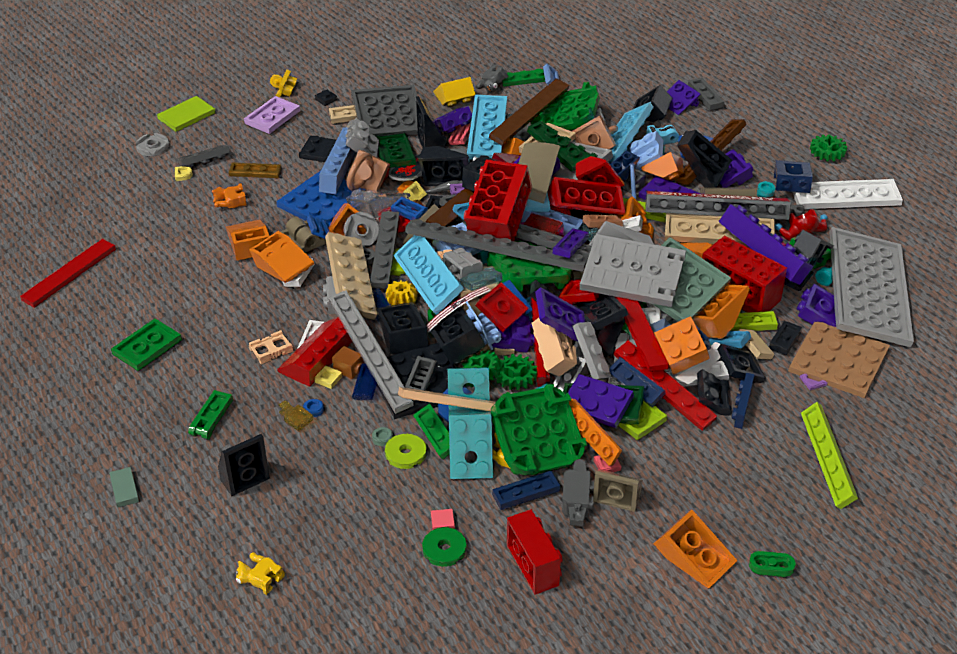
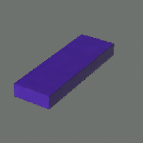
M572 228L553 247L552 254L571 258L588 240L589 233Z

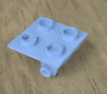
M466 301L468 317L471 321L474 320L472 323L478 332L481 333L480 336L485 345L488 344L490 349L493 350L491 344L498 343L501 340V333L483 313H480L477 317Z

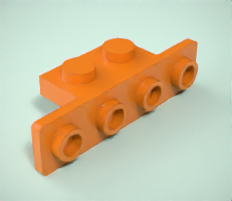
M572 399L569 405L580 435L586 438L589 445L609 466H613L622 449L578 401Z

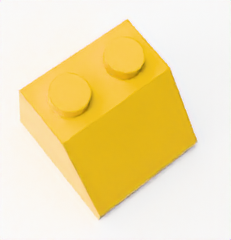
M471 77L441 83L433 91L441 104H447L448 107L456 105L458 101H462V103L469 102L476 95Z

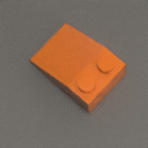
M728 284L693 319L695 325L707 337L724 338L736 323L749 292V286Z
M693 510L682 516L653 543L667 560L708 589L738 561Z

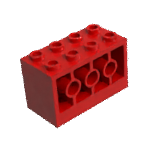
M486 160L484 166L480 168V177L475 182V191L470 196L468 210L464 212L467 231L471 230L477 234H489L495 238H508L514 241L532 190L528 165Z
M725 235L703 252L702 259L731 277L730 285L749 286L750 289L741 310L747 313L769 312L781 301L787 267Z

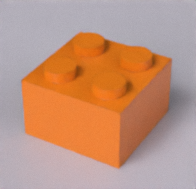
M691 316L654 332L673 375L710 359L707 348Z

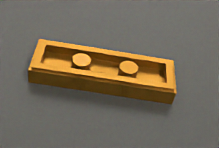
M232 162L228 174L234 177L279 179L282 167L280 164Z

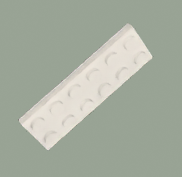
M894 179L812 182L810 193L793 192L797 205H803L804 209L902 205L903 201Z

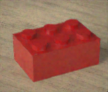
M532 509L507 517V547L534 595L558 587L560 577L562 576L560 564L563 559L560 551L554 548L550 534L545 533L541 519L535 516Z

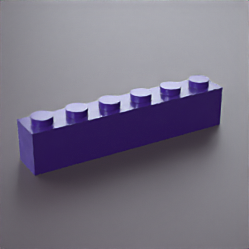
M730 204L718 222L752 250L787 267L786 278L800 285L813 268L808 262L809 258L801 253L798 255L795 252L797 249L789 243H783L784 239L776 233L773 235L770 227L765 224H759L760 220L754 215L750 214L749 216L746 208L741 205L736 207Z

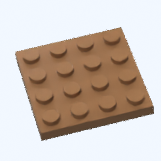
M817 321L813 323L790 364L788 372L799 376L807 374L809 379L818 382L824 380L828 382V386L865 398L890 345L862 335L842 331L834 326Z

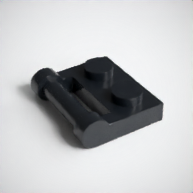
M704 369L700 370L697 373L699 402L720 415L730 416L732 414V407L729 405V381L720 380L714 374L708 373ZM718 391H720L721 403L719 402V392H718Z

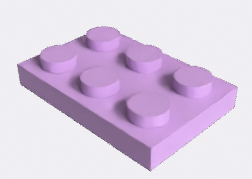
M274 96L245 117L244 122L246 125L270 134L300 112V106Z

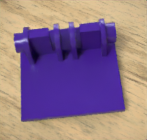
M678 80L667 91L672 97L669 109L677 115H680L690 105L695 107L699 105L698 97L701 94L681 80Z

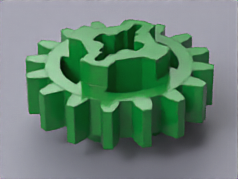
M822 134L821 137L816 136L810 144L811 154H814V157L819 156L820 160L826 159V161H829V159H832V161H835L836 158L841 160L842 157H845L847 151L846 142H842V138L837 139V136L833 137L830 134L827 136Z
M490 350L486 353L481 351L479 355L475 353L472 357L467 358V363L462 364L464 368L489 367V381L494 380L493 376L498 375V370L502 368L499 357L495 352L491 353ZM471 383L465 384L466 386L470 385L471 388L474 387Z
M511 354V357L508 358L505 355L504 360L500 359L502 368L498 370L499 374L494 375V378H497V383H502L503 388L509 386V390H512L513 387L520 390V387L523 386L526 389L528 384L533 385V381L537 379V366H534V361H529L528 356L522 358V354H519L518 357Z

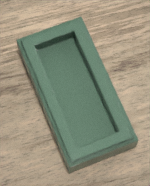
M131 467L109 472L117 508L139 502Z

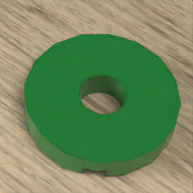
M442 527L434 529L424 537L422 542L423 555L433 565L440 567L452 566L464 558L467 551L466 539L462 533L453 528ZM442 544H447L450 546L446 550L439 548V546Z

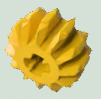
M402 280L400 282L393 281V284H388L386 289L387 302L389 306L413 302L415 305L417 291L414 284L409 283V280L402 282Z

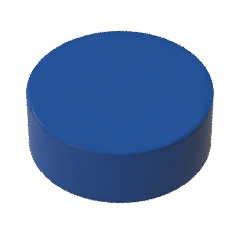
M318 399L306 401L303 405L304 414L308 417L320 416L324 411L322 401Z

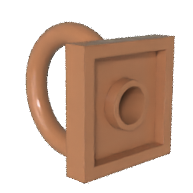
M598 116L572 132H575L577 143L611 149L616 146L611 135L618 131V127L613 125L607 128L602 116Z
M359 149L346 179L348 189L356 191L359 188H363L377 195L390 164Z

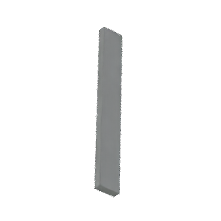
M345 290L329 297L330 304L394 413L396 414L414 406L412 399H405L398 395L399 387H405L348 292Z

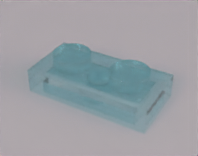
M485 268L481 272L470 273L466 277L460 278V283L466 289L473 291L503 279L502 273L494 270V268Z

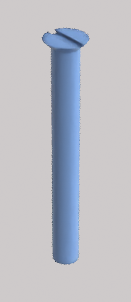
M629 164L632 196L636 199L635 164Z

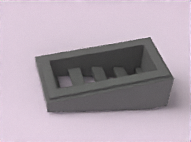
M417 356L405 388L426 391L437 370V361ZM415 379H418V380H421V381H424V382H423V383L417 382V381H415ZM412 384H413V385H417V386H420L421 389L415 388V387H411V386H412Z

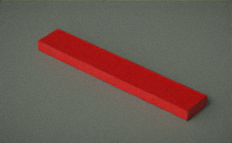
M102 238L20 296L21 301L35 308L115 251V245Z
M614 296L628 311L629 315L625 316L624 320L648 371L668 369L669 363L639 302Z

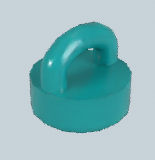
M768 181L760 182L757 188V196L773 197L775 185Z
M822 267L816 272L815 277L819 284L829 286L833 282L832 267Z

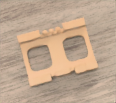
M281 330L271 334V337L268 336L262 340L257 339L249 343V349L256 355L260 364L269 362L271 358H277L281 354L286 355L293 352L292 344L289 343ZM282 339L286 343V345L276 347L273 342ZM262 346L268 349V352L258 354L256 351L257 348Z

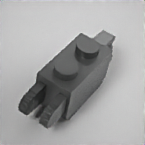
M583 459L574 461L573 470L564 472L562 512L569 516V522L572 526H583L585 517H588V509H593V496H589V493H594V480H590V471H586V462Z

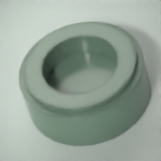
M386 427L377 428L372 433V441L377 446H385L393 438L392 431Z

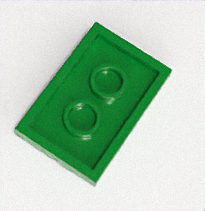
M154 318L111 348L112 355L139 371L180 342L182 337L180 333Z

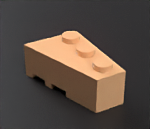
M539 318L532 322L533 333L537 339L538 349L542 355L544 368L547 372L560 377L577 365L576 347L572 345V339L569 336L558 332L549 325L543 324Z

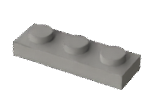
M591 322L575 324L573 329L592 378L600 381L611 378L609 366L605 361L602 348L598 343Z

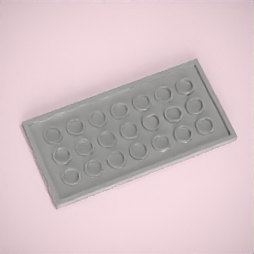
M832 227L829 234L830 243L834 245L831 249L836 329L911 347L914 339L901 244Z

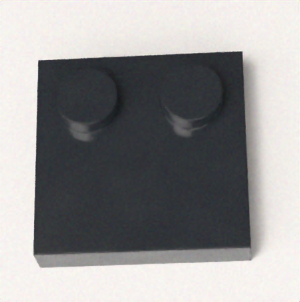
M310 135L299 152V158L326 162L336 139Z
M720 344L717 348L721 360L731 377L745 380L747 372L754 374L753 382L762 383L766 379L751 351L725 344Z

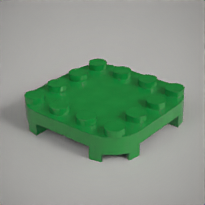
M584 82L581 89L566 91L530 122L531 125L541 121L545 124L550 123L572 131L594 119L600 100L597 86H591L589 82Z
M526 242L529 245L537 246L535 243ZM490 251L488 253V267L493 266L500 277L499 283L510 280L518 291H523V285L531 284L535 280L540 284L554 283L558 289L565 288V284L571 280L572 269Z
M546 384L544 388L510 394L509 391L502 394L491 407V419L504 459L511 472L515 475H534L566 468L573 465L574 461L580 459L584 453V449L587 446L586 438H581L569 405L572 399L568 393L565 394L560 389L554 387V384Z

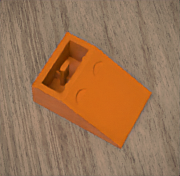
M261 220L226 226L236 261L251 258L252 255L249 249L269 237L266 225Z
M279 231L249 249L257 268L284 283L290 282L294 277L303 271H307L309 267L315 264L289 236Z

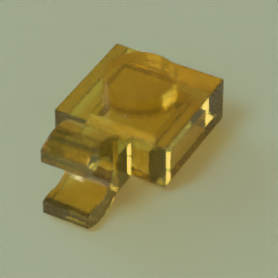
M286 400L278 404L282 408L279 413L284 416V421L297 431L313 421V415L300 405L293 407Z

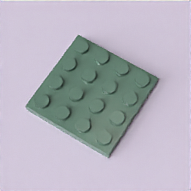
M669 237L661 246L686 250L685 261H683V268L672 307L653 305L678 322L690 316L694 319L730 283L731 277Z

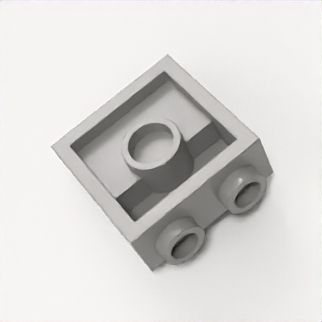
M357 118L350 120L347 125L346 145L357 153L360 149L377 157L379 140L375 135L369 134V126Z

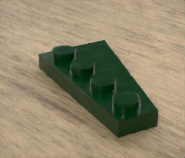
M541 121L528 126L527 132L538 142L560 146L557 157L571 172L576 170V163L590 156H598L593 152L590 154L585 151L586 148L582 145L577 146L571 142L572 139L567 136L558 135L557 130Z

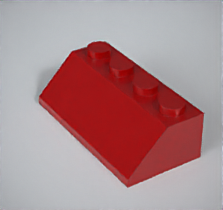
M554 177L548 188L550 205L560 208L625 215L621 185Z
M339 317L322 323L277 371L310 387L315 382L316 375L325 366L329 367L333 363L332 357L343 346L348 347L353 342Z

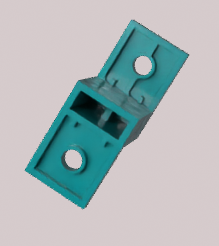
M489 367L448 368V395L490 401ZM466 383L474 385L475 390L472 394H465L463 392V386ZM449 405L450 479L493 478L491 412ZM469 451H474L477 454L476 461H466L465 454Z

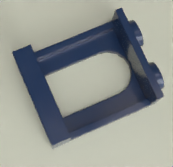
M775 160L774 178H777L776 191L811 192L813 176L810 163Z

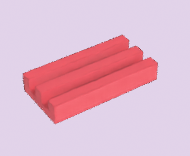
M471 121L462 127L461 125L455 127L456 130L452 132L448 140L449 145L465 144L470 135Z

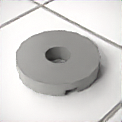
M154 133L152 136L146 134L136 141L137 152L145 156L160 155L169 147L168 138L159 133Z
M357 212L346 220L343 232L345 236L361 239L363 247H367L377 240L379 225L372 215L366 212ZM360 225L364 226L366 233H358L357 227Z

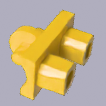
M286 70L283 78L280 75L271 76L270 84L273 87L279 88L276 97H281L282 94L290 97L297 82V78L290 76V70Z

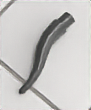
M449 181L425 192L430 194L450 190V184H462V181Z

